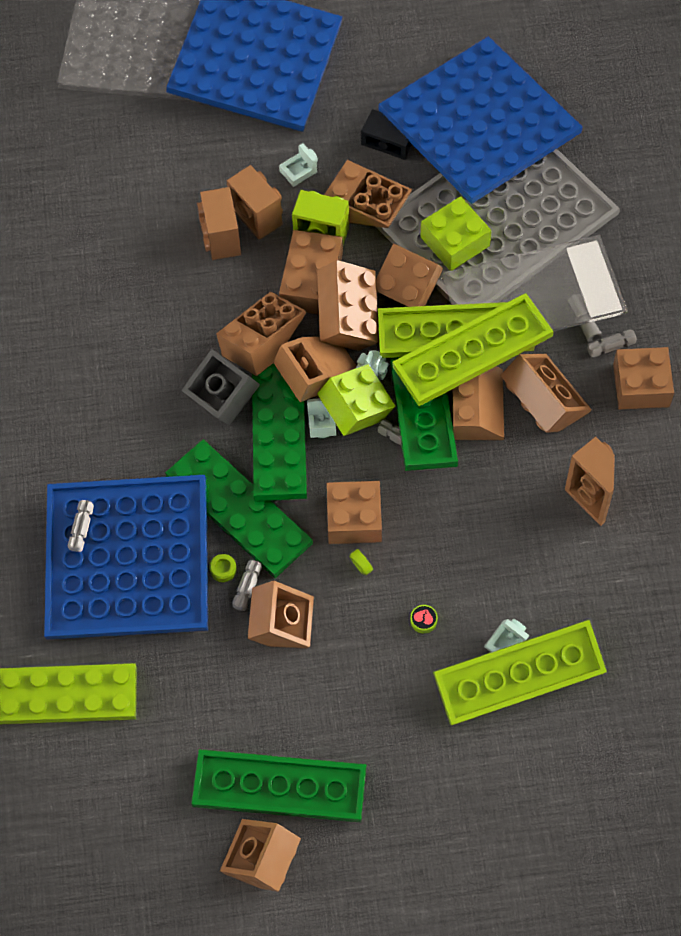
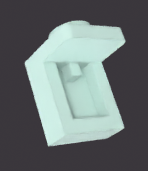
M303 143L298 146L299 153L279 165V171L293 187L317 173L318 158L312 149H308Z
M321 399L307 400L310 438L336 436L335 422Z
M506 619L502 621L484 647L493 652L523 642L528 639L529 635L524 632L526 627L519 621Z

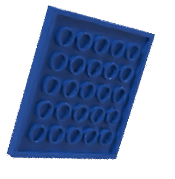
M200 0L167 84L166 93L303 132L343 16L287 0Z
M489 36L384 100L378 107V110L409 139V142L470 204H473L579 135L583 128Z
M205 475L47 484L44 637L47 640L208 631L207 499ZM80 500H88L93 503L94 508L92 515H89L91 520L86 538L83 539L85 542L81 552L71 551L68 548L69 538L72 537L71 530L75 515L79 513L77 510Z

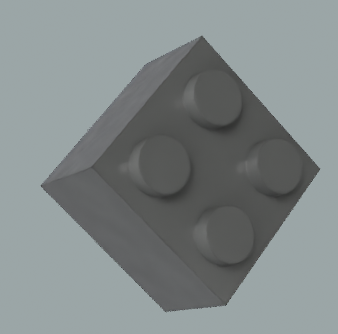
M211 349L181 391L230 426L260 384L222 355Z

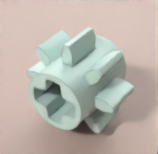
M372 350L369 351L368 355L361 353L356 368L369 364L376 376L383 380L388 371L389 363H386V358L380 356L379 351Z

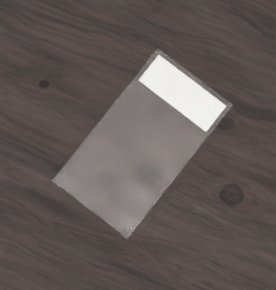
M600 235L442 273V280L444 281L451 305L509 302L527 293L553 331L628 312Z

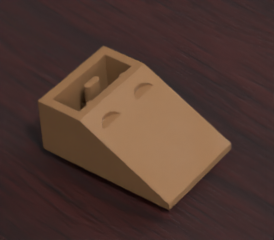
M347 160L324 195L330 197L337 196L349 201V223L389 228L411 194L412 189Z
M270 291L216 333L222 356L258 376L273 364L280 346L289 341L305 316L306 311Z
M301 337L282 344L273 362L299 402L318 396L317 393L331 377L356 369L357 367L344 347L320 342V337Z

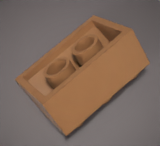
M519 354L500 375L506 382L505 385L508 390L516 394L521 401V406L532 414L536 419L537 426L546 433L559 432L592 410L547 354Z
M496 366L452 389V426L455 440H504L503 378L500 376L503 373V369Z
M595 437L572 455L565 491L602 526L605 523L614 491L615 455L607 443L601 442Z

